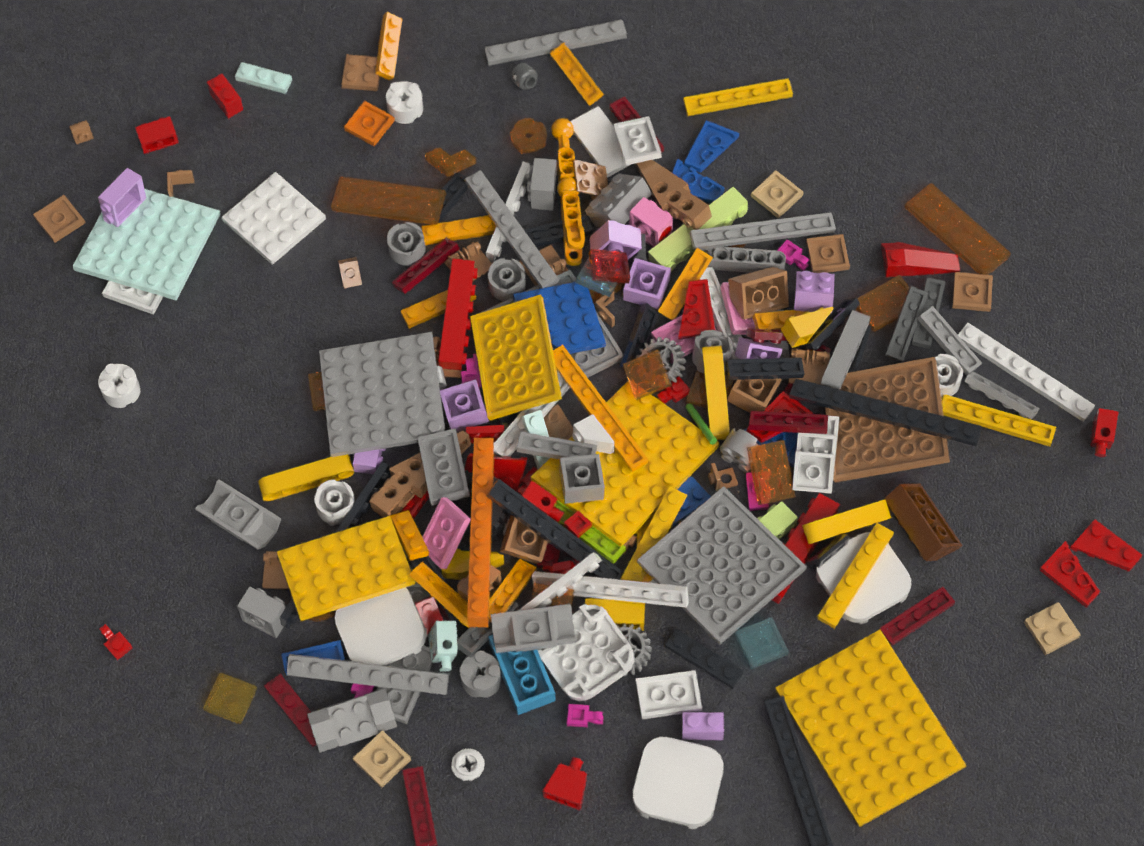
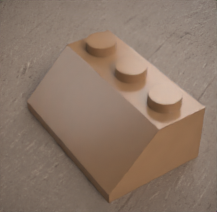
M770 267L728 279L729 297L740 317L744 320L752 318L756 313L773 312L789 307L787 271Z

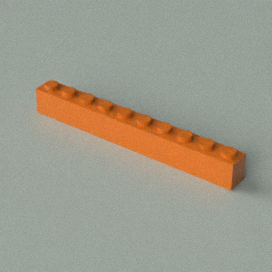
M474 438L467 611L468 627L489 626L493 501L486 495L493 486L494 438Z

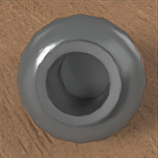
M521 63L512 70L511 79L519 88L527 90L535 86L537 73L528 64Z

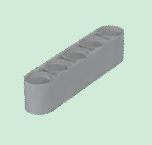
M734 247L701 249L713 257L708 267H713V270L752 273L770 267L785 269L786 256L781 251Z
M852 310L825 370L821 385L841 389L871 316Z

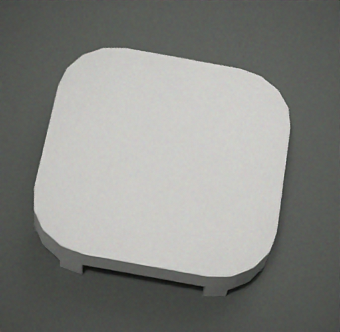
M871 532L859 534L850 539L844 548L820 568H816L817 581L822 584L829 596L835 590ZM889 544L842 616L845 621L849 620L854 623H860V625L867 623L868 619L907 599L911 589V578Z
M406 587L336 610V626L352 662L387 666L412 653L418 654L422 651L421 648L428 636L412 595Z
M584 604L579 607L580 610L572 615L577 643L538 649L542 661L565 694L577 701H586L627 674L634 663V652L630 643L602 606Z
M669 737L652 739L643 751L633 790L635 808L645 818L653 817L689 826V829H697V827L705 825L713 816L723 776L721 756L714 749L707 746Z

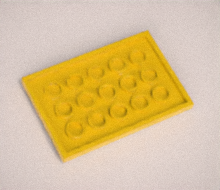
M541 294L470 316L487 418L489 420L562 399L545 305Z
M390 516L277 551L300 621L415 584V580L409 575L411 569Z

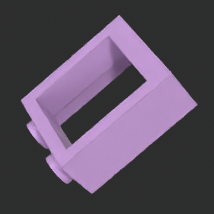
M129 168L98 197L103 219L106 223L119 227L146 199L142 176Z

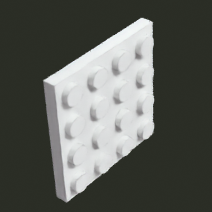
M276 172L222 216L223 222L272 265L326 219L325 214Z

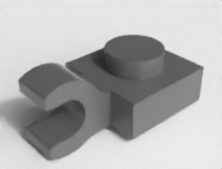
M641 234L642 248L634 259L647 261L645 234Z

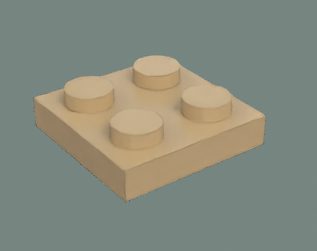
M778 171L772 173L751 193V197L777 218H780L803 196V191Z
M1059 602L1024 621V624L1045 655L1080 637V633Z
M382 730L353 758V761L382 788L411 761V757Z

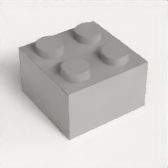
M534 158V165H530L528 201H531V209L553 210L557 184L556 160Z
M599 454L560 458L559 471L565 504L604 500L605 486Z
M249 587L237 606L242 621L277 638L284 627L280 622V616L285 610L284 602L277 597L271 598L267 596L266 592L260 588L254 589Z

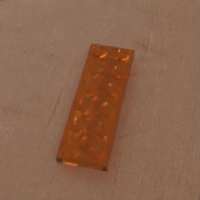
M340 176L331 209L336 212L437 225L446 192L440 189Z
M932 183L905 204V208L981 275H989L1011 255V252Z

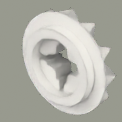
M463 749L456 753L452 760V770L455 776L463 781H473V779L480 777L484 770L482 755L473 749ZM465 758L468 759L470 764H474L471 766V772L466 767H462L465 765Z

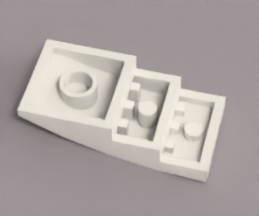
M828 416L827 434L798 433L792 490L832 494L839 428L838 416Z

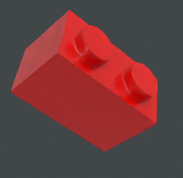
M223 74L207 82L210 95L228 118L244 110L240 96Z
M170 116L135 127L144 154L179 143Z

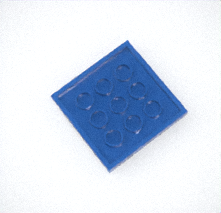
M586 280L513 294L514 302L542 295L553 350L564 345L569 354L606 346Z

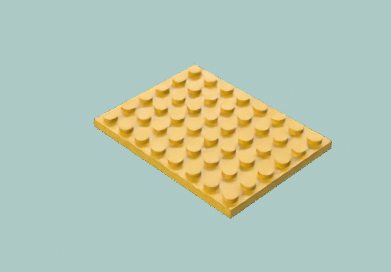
M632 380L627 381L606 403L648 458L647 464L632 472L615 448L611 454L596 451V454H599L605 486L604 500L565 504L559 471V459L549 458L531 476V481L554 495L573 512L580 511L592 523L593 527L620 547L657 511L669 486L678 489L719 447L718 441L711 445L698 427Z
M881 630L876 631L776 687L779 696H784L791 716L859 827L966 767L962 757Z

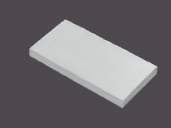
M599 106L570 121L573 124L575 136L595 163L606 166L607 177L629 166L625 164L614 126Z

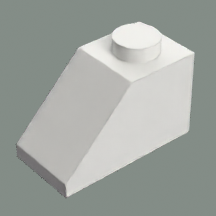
M593 414L574 424L572 434L574 441L597 445L598 452L608 454L614 452V440Z

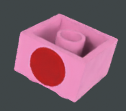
M643 197L630 211L629 225L641 229V234H645L646 243L655 247L672 234L673 217L669 212L660 209L654 201Z

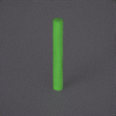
M691 403L687 404V411L711 445L715 444L717 439L694 406Z

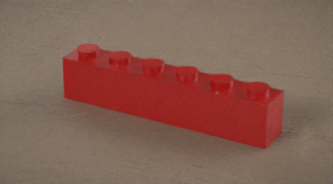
M452 258L439 354V366L443 369L462 371V364H466L467 353H464V348L469 345V336H466V332L471 329V319H468L469 313H473L474 302H471V296H475L476 285H473V279H477L478 268H475V261Z
M821 493L818 494L816 499L814 497L808 504L809 510L806 514L804 512L801 514L798 520L799 525L796 529L792 528L788 535V542L786 544L783 543L804 564L819 541L808 544L802 525L837 515L840 504ZM793 581L772 600L779 604Z

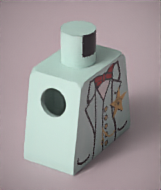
M436 621L428 634L432 663H439V670L441 672H447L451 670V662L457 655L456 621Z

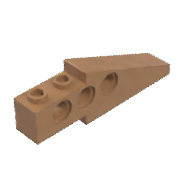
M653 160L635 163L637 170L651 190L652 196L660 209L669 212L673 218L680 219L685 226L691 227L694 230L701 228L712 217L709 205L691 194L687 182Z
M464 431L457 433L461 455L471 445L469 434ZM421 452L389 469L391 478H388L383 487L371 497L370 504L374 512L383 518L397 514L415 495L422 498L428 491Z

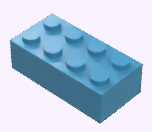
M493 635L488 636L490 648L494 658L500 665L501 675L518 715L556 701L555 691L538 650L496 653Z

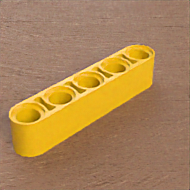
M722 346L702 347L709 429L717 440H725L730 430Z
M349 455L329 457L265 476L258 481L263 500L272 501L319 487L322 483L329 480L339 481L349 478L354 474V469Z
M885 499L802 526L808 544H812L891 519L892 517Z

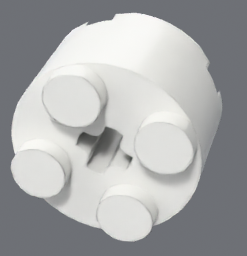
M394 82L391 84L386 93L388 114L394 116L395 121L398 123L408 124L414 122V119L419 118L423 113L422 93L419 86L411 82Z
M939 354L935 358L937 361L941 398L944 395L953 396L960 387L963 369L955 357L948 354Z
M108 364L99 376L98 385L100 391L110 406L123 408L138 399L140 395L139 382L134 370L124 364Z
M326 481L318 487L315 495V505L319 517L331 526L341 524L355 503L351 487L343 481Z

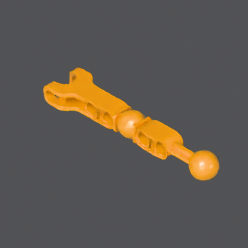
M561 118L552 124L551 132L559 143L557 158L559 183L557 185V192L561 197L560 201L562 203L564 257L568 265L577 266L582 261V248L584 247L585 236L581 220L579 192H577L573 162L575 154L569 145V138L574 133V127L568 119ZM570 252H576L577 258L572 259L569 256Z

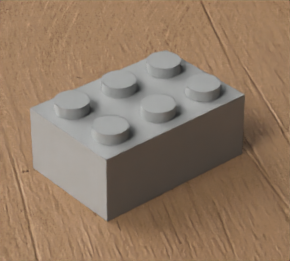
M619 173L613 177L607 187L602 189L599 196L590 203L585 212L595 227H602L608 220L625 225L630 219V211L643 197L648 199L652 192L642 177Z

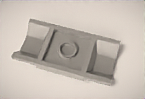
M219 479L216 482L213 493L205 503L195 508L196 511L209 518L213 523L257 550L264 548L276 534L281 522L280 517Z
M571 604L491 614L496 653L521 652L577 643Z
M385 688L307 714L319 752L376 735L382 730L386 731L397 727Z

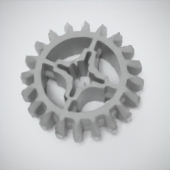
M658 337L656 342L654 339H651L650 345L644 343L646 348L644 350L639 349L642 354L636 355V358L640 360L635 363V366L639 367L636 372L641 374L640 379L642 381L645 380V383L647 385L651 384L653 388H656L658 385L660 388H664L665 384L669 387L671 386L670 381L677 382V375L682 377L680 370H685V367L681 365L686 363V359L682 358L685 356V353L681 351L682 347L676 345L674 340L670 341L666 337L662 340L661 337ZM661 350L659 354H654L656 351ZM672 353L674 357L673 366H671L669 363L671 359L670 355ZM649 359L652 361V365H651V367H650V369H651L650 372L648 371V361H649ZM655 359L658 361L661 360L666 366H664L663 364H658V362L655 361ZM668 371L666 374L660 376L662 372Z
M623 623L619 630L630 643L634 652V663L629 670L634 675L635 669L641 671L642 666H647V660L651 658L649 652L652 651V647L649 646L650 639H645L647 637L646 632L641 633L640 627L634 630V624L626 627V624ZM631 638L640 645L641 649H637V646L631 644Z

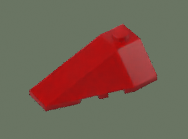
M901 242L881 243L886 277L960 272L957 254Z

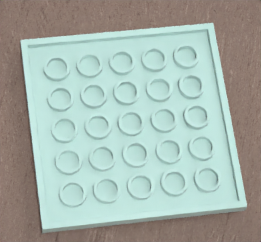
M144 189L146 199L119 227L106 223L101 212L73 264L74 271L176 301L220 216L219 210L175 197H169L168 195Z

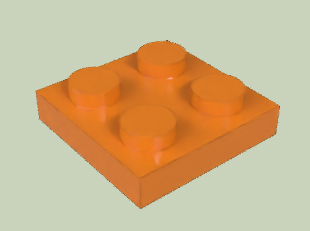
M364 101L346 123L344 129L375 146L395 119L394 116Z

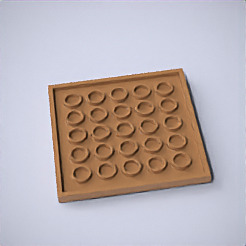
M935 357L847 373L840 389L944 416ZM825 407L826 415L839 417L834 482L950 462L948 443L945 438Z

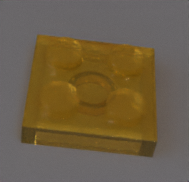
M219 673L203 709L206 712L241 724L257 691V686Z

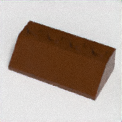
M920 483L900 484L884 498L888 503V508L896 515L898 523L906 530L910 541L916 545L920 556L924 560L937 561L963 546Z

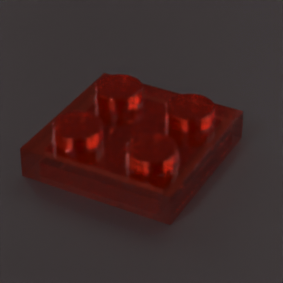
M590 249L589 261L592 280L629 284L630 272L626 252Z

